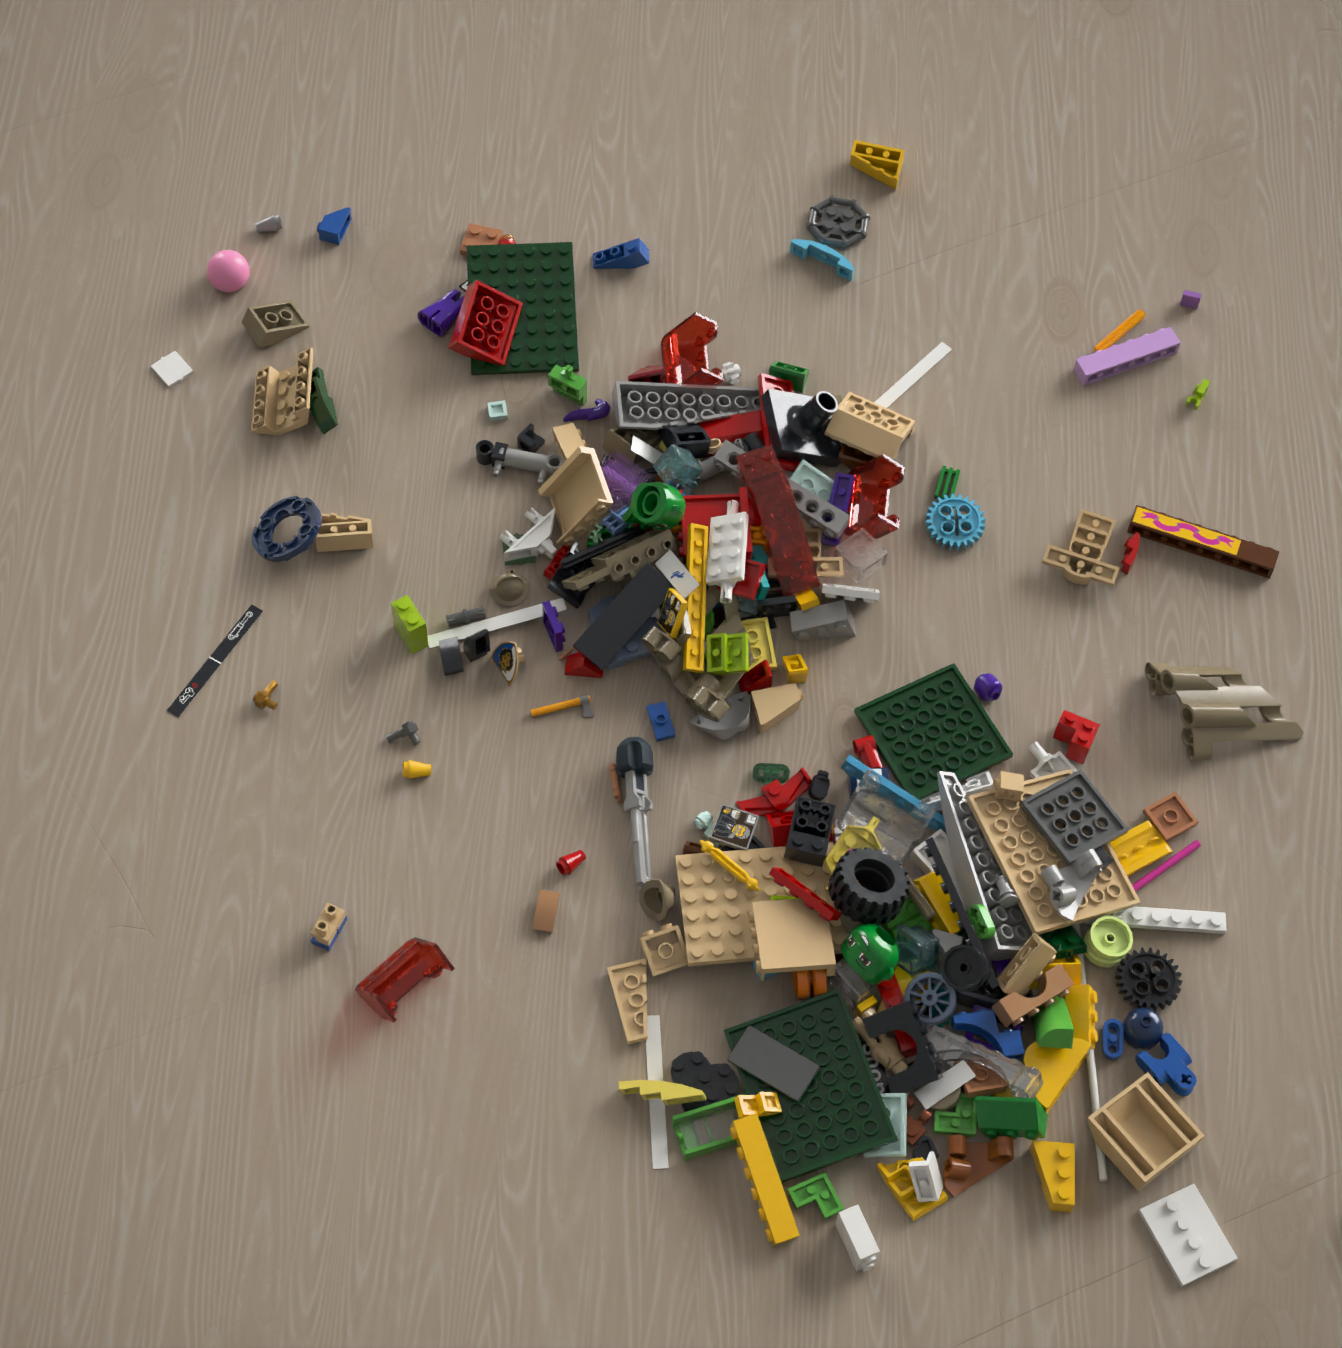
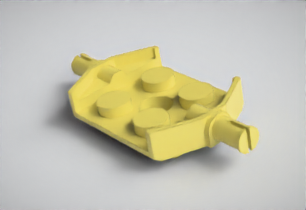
M873 816L869 824L864 827L847 825L823 861L830 876L841 856L849 849H864L865 847H869L872 850L882 849L874 833V829L880 822L879 819Z

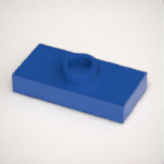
M665 701L647 705L646 709L656 742L675 738V731Z

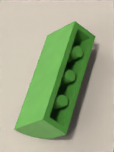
M1057 996L1053 998L1054 1003L1046 1008L1043 1005L1038 1008L1040 1011L1030 1017L1038 1047L1072 1049L1074 1027L1065 998L1062 997L1060 999Z

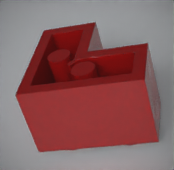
M1064 710L1052 738L1069 744L1066 758L1084 764L1100 724Z

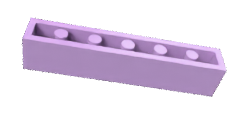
M1171 327L1161 328L1154 333L1144 334L1139 338L1129 339L1125 343L1112 345L1102 351L1098 350L1093 354L1081 356L1076 359L1073 370L1082 385L1085 386L1178 353L1181 342Z

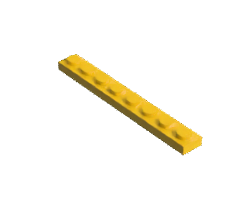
M690 523L687 536L686 569L700 585L686 597L692 635L684 644L683 670L702 673L704 671L708 526Z

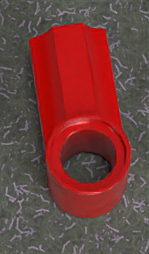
M872 735L853 740L854 752L857 757H860L863 764L869 768H883L876 752L877 746Z

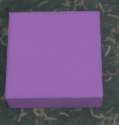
M1184 290L1180 305L1197 309L1201 293Z

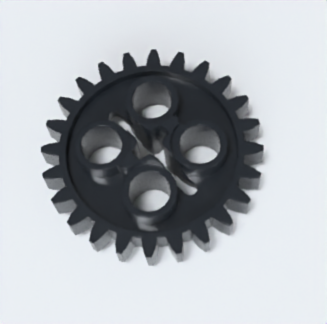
M1142 947L1139 953L1135 949L1132 955L1127 953L1125 959H1121L1120 965H1118L1116 970L1119 972L1115 976L1118 979L1116 986L1121 987L1118 993H1125L1126 995L1123 1000L1130 999V1006L1136 1003L1138 1004L1137 1008L1145 1006V1008L1149 1009L1152 1007L1154 1012H1156L1158 1006L1162 1010L1165 1009L1166 1004L1171 1006L1172 1000L1177 999V994L1181 991L1179 986L1182 984V980H1179L1182 973L1176 972L1179 966H1172L1174 959L1167 960V953L1161 956L1159 949L1156 953H1153L1151 947L1148 952H1145ZM1156 966L1160 971H1155L1152 967ZM1132 969L1139 970L1141 974L1134 973ZM1156 985L1163 986L1165 990L1158 989ZM1137 988H1143L1145 993L1139 992Z

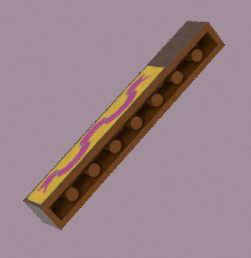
M1138 505L1135 507L1127 530L1128 533L1135 534L1137 532L1140 537L1269 579L1280 552L1271 547L1261 546L1255 542L1246 541L1234 535L1224 534L1218 530H1212L1200 524L1187 522L1181 518H1175L1163 512H1157Z

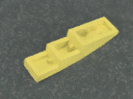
M654 1080L618 1081L619 1090L623 1095L640 1093L644 1100L661 1098L665 1106L706 1100V1095L702 1090L683 1084Z

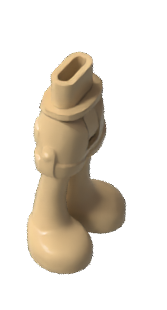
M872 1007L853 1020L856 1032L871 1049V1056L875 1061L886 1067L887 1071L891 1070L893 1074L902 1072L908 1066L903 1061L905 1057L902 1056L896 1040L893 1037L889 1038L886 1033L877 1036L880 1041L879 1043L875 1038H869L862 1019L877 1013V1010Z

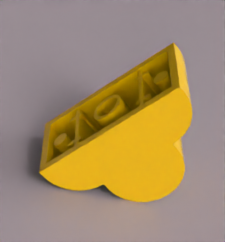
M1073 1038L1072 1049L1038 1047L1037 1041L1027 1048L1019 1067V1079L1022 1085L1031 1092L1029 1098H1036L1047 1114L1084 1062L1092 1045L1091 1043L1083 1039Z

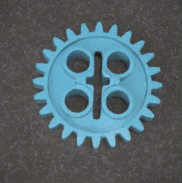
M952 493L951 498H948L945 494L943 500L938 497L937 503L932 502L931 507H928L925 517V526H928L927 533H931V539L936 537V544L942 542V548L947 544L949 545V550L955 546L956 550L959 551L960 546L966 549L967 544L972 547L974 541L978 542L979 538L982 537V530L985 529L984 523L986 520L983 517L984 511H979L980 505L974 506L975 500L969 502V496L962 499L961 494H959L958 498H955L954 493ZM953 508H955V511H956L955 520H953V517H954ZM955 523L958 524L956 528L958 536L955 535Z

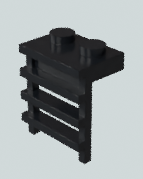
M789 578L768 581L770 588L786 586V589L768 591L764 600H757L755 597L757 618L789 616V612L796 610L797 603L796 596L791 593Z

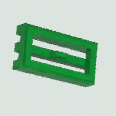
M942 466L934 499L940 497L943 500L944 495L947 494L951 476L954 475V482L948 497L951 498L952 493H955L960 474L959 469L955 471L951 467L947 469L946 466ZM946 473L948 474V476L946 479L943 494L941 496L939 495V492L942 485L944 474Z

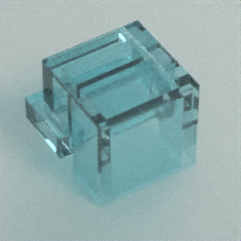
M670 445L653 465L664 483L675 488L681 484L683 487L694 490L698 485L695 480L703 472V469L689 450Z
M905 924L897 926L896 943L899 950L897 965L911 976L938 967L939 938L919 924L910 928Z

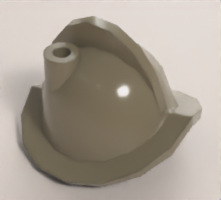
M509 569L508 572L491 580L489 591L497 603L504 606H515L526 599L530 591V583L525 577L517 575L515 569Z
M662 879L646 881L639 893V903L642 910L647 916L657 922L664 920L667 911L673 906L676 895L675 889L671 885L664 884Z

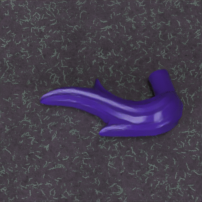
M598 398L595 400L596 407L572 411L563 418V421H593L605 418L609 415L611 407L607 401L605 402Z

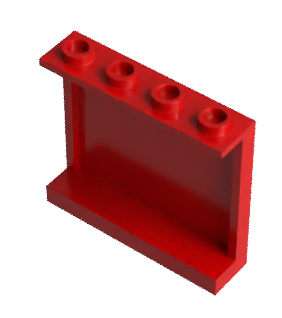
M739 487V494L683 496L686 502V509L679 523L681 524V529H678V541L682 540V545H679V557H683V564H687L688 525L694 523L708 526L709 548L711 517L727 515L728 501H731V505L732 500L738 501V513L747 512L749 515L747 487ZM748 518L746 559L752 560L750 518Z

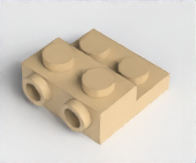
M672 923L660 926L661 931L654 933L652 929L641 933L642 937L638 938L652 977L688 965L686 946L678 925L672 926Z

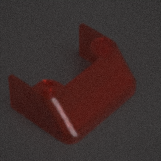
M415 937L404 943L356 986L355 991L381 1018L394 1023L396 1021L394 1015L398 1009L397 1002L425 977L437 978L442 974L443 969L453 971L455 968L436 943Z

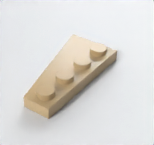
M646 958L607 967L609 981L627 1045L647 1040Z

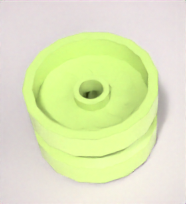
M1114 916L1098 918L1083 937V941L1087 945V952L1084 954L1091 963L1099 967L1110 968L1117 965L1132 947L1133 935L1129 926L1123 920Z

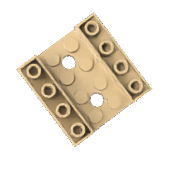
M312 347L297 353L296 365L284 371L278 372L271 366L256 371L251 432L280 436L308 424L313 364Z
M849 392L839 404L825 431V435L891 464L898 454L901 443L906 437L910 438L915 431L916 422Z

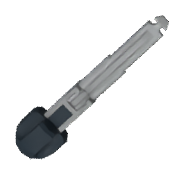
M628 737L617 747L616 765L617 774L626 780L627 796L623 808L624 812L628 813L631 811L636 884L640 886L637 889L640 893L642 885L646 881L651 880L647 812L653 810V802L648 798L647 776L653 773L654 763L651 745L643 738Z

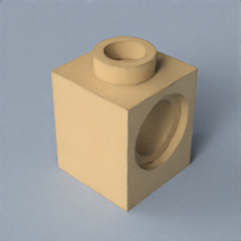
M1000 771L998 777L994 778L992 789L995 790V798L1018 802L1024 792V775Z

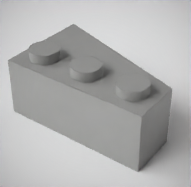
M845 599L818 605L805 611L789 612L792 633L796 640L856 636L854 618Z

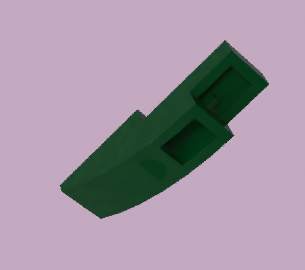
M317 367L312 371L309 409L320 431L326 434L336 427L338 422L333 399L327 393L323 370Z

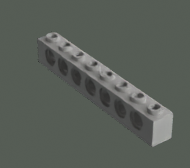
M727 440L724 441L713 457L717 469L727 471L733 479L743 481L751 490L756 489L761 492L764 498L777 502L776 504L780 508H787L792 511L795 517L805 519L811 527L815 529L818 527L823 530V533L829 538L834 537L838 540L850 523V515ZM732 460H737L739 462L736 465L730 464ZM753 470L754 473L749 475L745 471ZM763 479H768L770 482L767 484H762L760 481ZM782 488L785 492L780 494L776 490ZM794 498H799L801 501L799 503H793L791 500ZM813 507L816 511L810 513L807 509ZM825 517H830L832 520L830 522H824L822 519Z

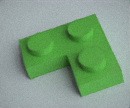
M961 1093V1098L955 1106V1112L935 1111L933 1133L975 1137L977 1124L975 1097L967 1098L966 1094Z
M826 1172L787 1189V1193L796 1210L816 1202L824 1220L838 1215L839 1212L844 1210Z

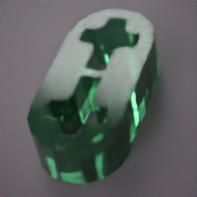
M758 763L754 766L752 775L754 780L759 783H771L778 779L781 784H784L789 780L790 770L784 764ZM759 770H763V776H760ZM779 771H783V777H779Z

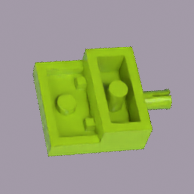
M726 633L707 635V653H704V661L707 660V672L713 676L749 672L748 634L737 633L727 635Z

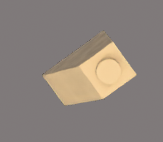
M796 683L751 691L750 702L760 734L766 732L800 708L803 695L801 689L797 688Z

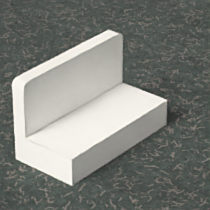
M934 1151L929 1152L926 1161H911L908 1165L918 1202L939 1201L943 1189Z

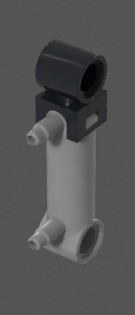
M757 433L748 434L743 440L740 438L732 442V444L755 458L765 453V445ZM714 455L701 462L699 459H695L694 464H688L680 469L686 487H691V490L699 487L704 480L722 472L715 467ZM732 460L730 462L731 465H736L739 463L737 460Z
M481 440L476 444L477 462L482 465L492 463L494 476H498L501 469H505V466L540 472L538 484L543 485L546 475L551 477L564 463L563 457L556 453L550 455L512 449L509 448L508 444L496 442L494 446L488 440Z

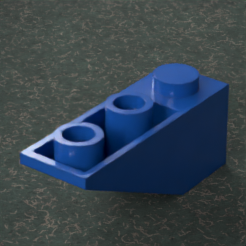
M640 238L593 253L594 269H634L649 264V249Z

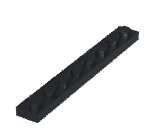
M933 837L926 839L925 853L928 858L932 857L935 863L932 865L936 877L940 875L943 883H940L944 895L948 894L951 899L948 904L952 913L957 912L959 929L961 932L965 931L968 937L965 939L966 944L984 952ZM991 968V974L985 987H990L993 992L1000 988Z

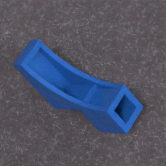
M979 1009L975 1013L959 1012L953 1016L951 1021L952 1031H969L983 1037L995 1048L1001 1063L1022 1061L1025 1051L1020 1030L1005 1029L999 1033L993 1010Z

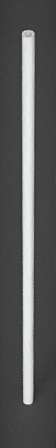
M1080 924L1072 925L1082 939ZM1077 954L1082 964L1081 985L1087 984L1084 954ZM1089 1050L1086 1060L1093 1114L1100 1108L1094 1050ZM1095 1143L1099 1181L1105 1182L1108 1181L1105 1153Z

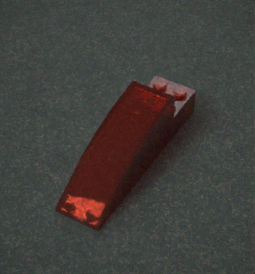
M772 445L736 455V466L744 487H747L748 499L783 595L790 596L819 587L818 575L798 507L785 469L781 470Z

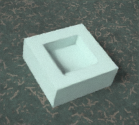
M505 400L487 403L490 422L508 419Z

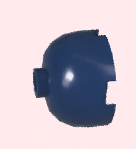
M1148 1008L1134 1009L1128 1013L1122 1023L1124 1027V1040L1135 1049L1147 1048L1149 1050L1157 1046L1163 1035L1164 1026L1162 1019L1156 1012Z

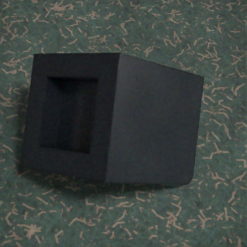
M531 423L517 436L518 448L523 451L536 453L545 443L542 437L534 433V425Z

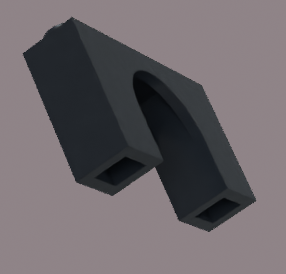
M912 999L862 1019L870 1039L891 1030H901L908 1033L916 1043L917 1056L912 1066L886 1078L892 1093H907L943 1078V1066L940 1061L937 1062L934 1055L936 1053L935 1047L926 1036L928 1034L926 1025L920 1021L918 1016L920 1014L919 1008L916 1003L912 1002Z

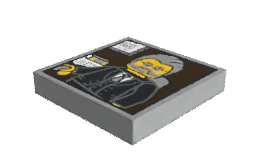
M722 804L709 840L737 850H747L759 816Z

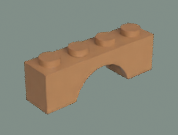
M1061 964L1048 970L1037 980L1039 986L1037 997H1023L1014 991L991 1007L1005 1028L1011 1024L1014 1027L1024 1021V1016L1028 1015L1030 1018L1040 1011L1038 1009L1040 1006L1043 1005L1046 1008L1055 1002L1053 998L1058 996L1061 999L1070 993L1068 989L1074 983Z

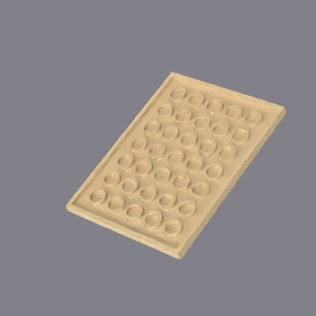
M1071 769L1024 781V792L1018 802L995 798V790L993 789L970 795L966 799L1003 875L1007 876L1011 889L1019 897L1018 905L1032 933L1037 935L1133 908L1141 903L1109 843L1102 848L1114 861L1096 876L1083 897L1073 921L1070 922L1060 917L1052 904L1049 895L1050 890L1040 873L1051 865H1056L1058 870L1067 865L1019 804L1024 799L1073 773ZM1072 791L1076 797H1081L1079 792ZM1058 799L1061 805H1067L1064 800ZM1085 806L1088 812H1093L1091 807ZM1043 807L1046 813H1052L1049 808ZM1070 814L1073 820H1079L1076 815ZM1055 822V825L1058 828H1064V826L1061 823ZM1082 830L1085 835L1091 836L1088 830ZM1067 838L1069 843L1076 844L1073 838Z
M828 843L826 857L833 848V843ZM786 846L722 851L744 869L750 878L758 881L760 891L746 888V883H741L712 859L710 853L675 855L688 967L758 961V956H754L753 944H756L755 939H751L753 922L749 923L748 910H752V902L770 901L771 895L792 896L789 894L788 888L776 884L773 881L774 878L769 875L773 867L782 868L819 897H825V901L834 907L835 901L831 900L829 892L825 890L831 876L824 863L822 867L784 859ZM839 918L838 921H829L834 954H842L841 944L848 936Z

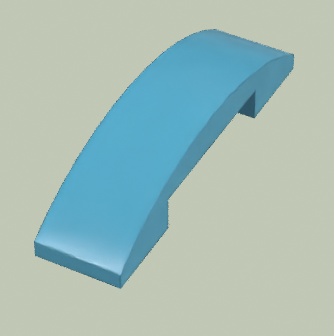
M792 239L790 253L804 260L808 255L835 267L836 275L852 281L854 267L839 252L818 242Z

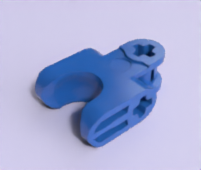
M1164 1033L1159 1041L1160 1047L1166 1054V1058H1153L1146 1051H1141L1135 1055L1137 1065L1145 1074L1148 1072L1160 1086L1167 1083L1179 1096H1187L1192 1092L1197 1080L1195 1074L1187 1067L1192 1063L1191 1057L1171 1034Z

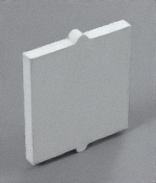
M176 351L161 357V360L151 365L152 370L169 388L178 382H182L184 378L194 373Z

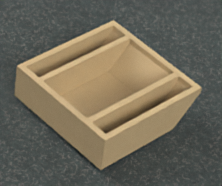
M1148 1072L1087 1118L1095 1143L1138 1192L1197 1147L1205 1136Z

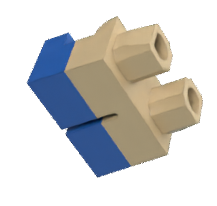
M326 903L310 932L313 936L311 943L330 951L347 921L345 910Z

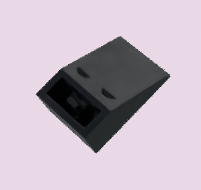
M696 423L677 426L662 425L663 429L657 430L672 460L706 458L711 440L705 429Z
M797 796L784 859L819 867L823 866L836 808L835 804Z

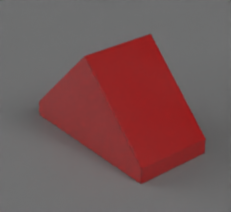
M576 652L566 656L564 675L603 678V670H599L581 653Z
M763 660L741 677L738 681L741 692L747 691L750 695L751 691L771 688L773 676L768 661Z

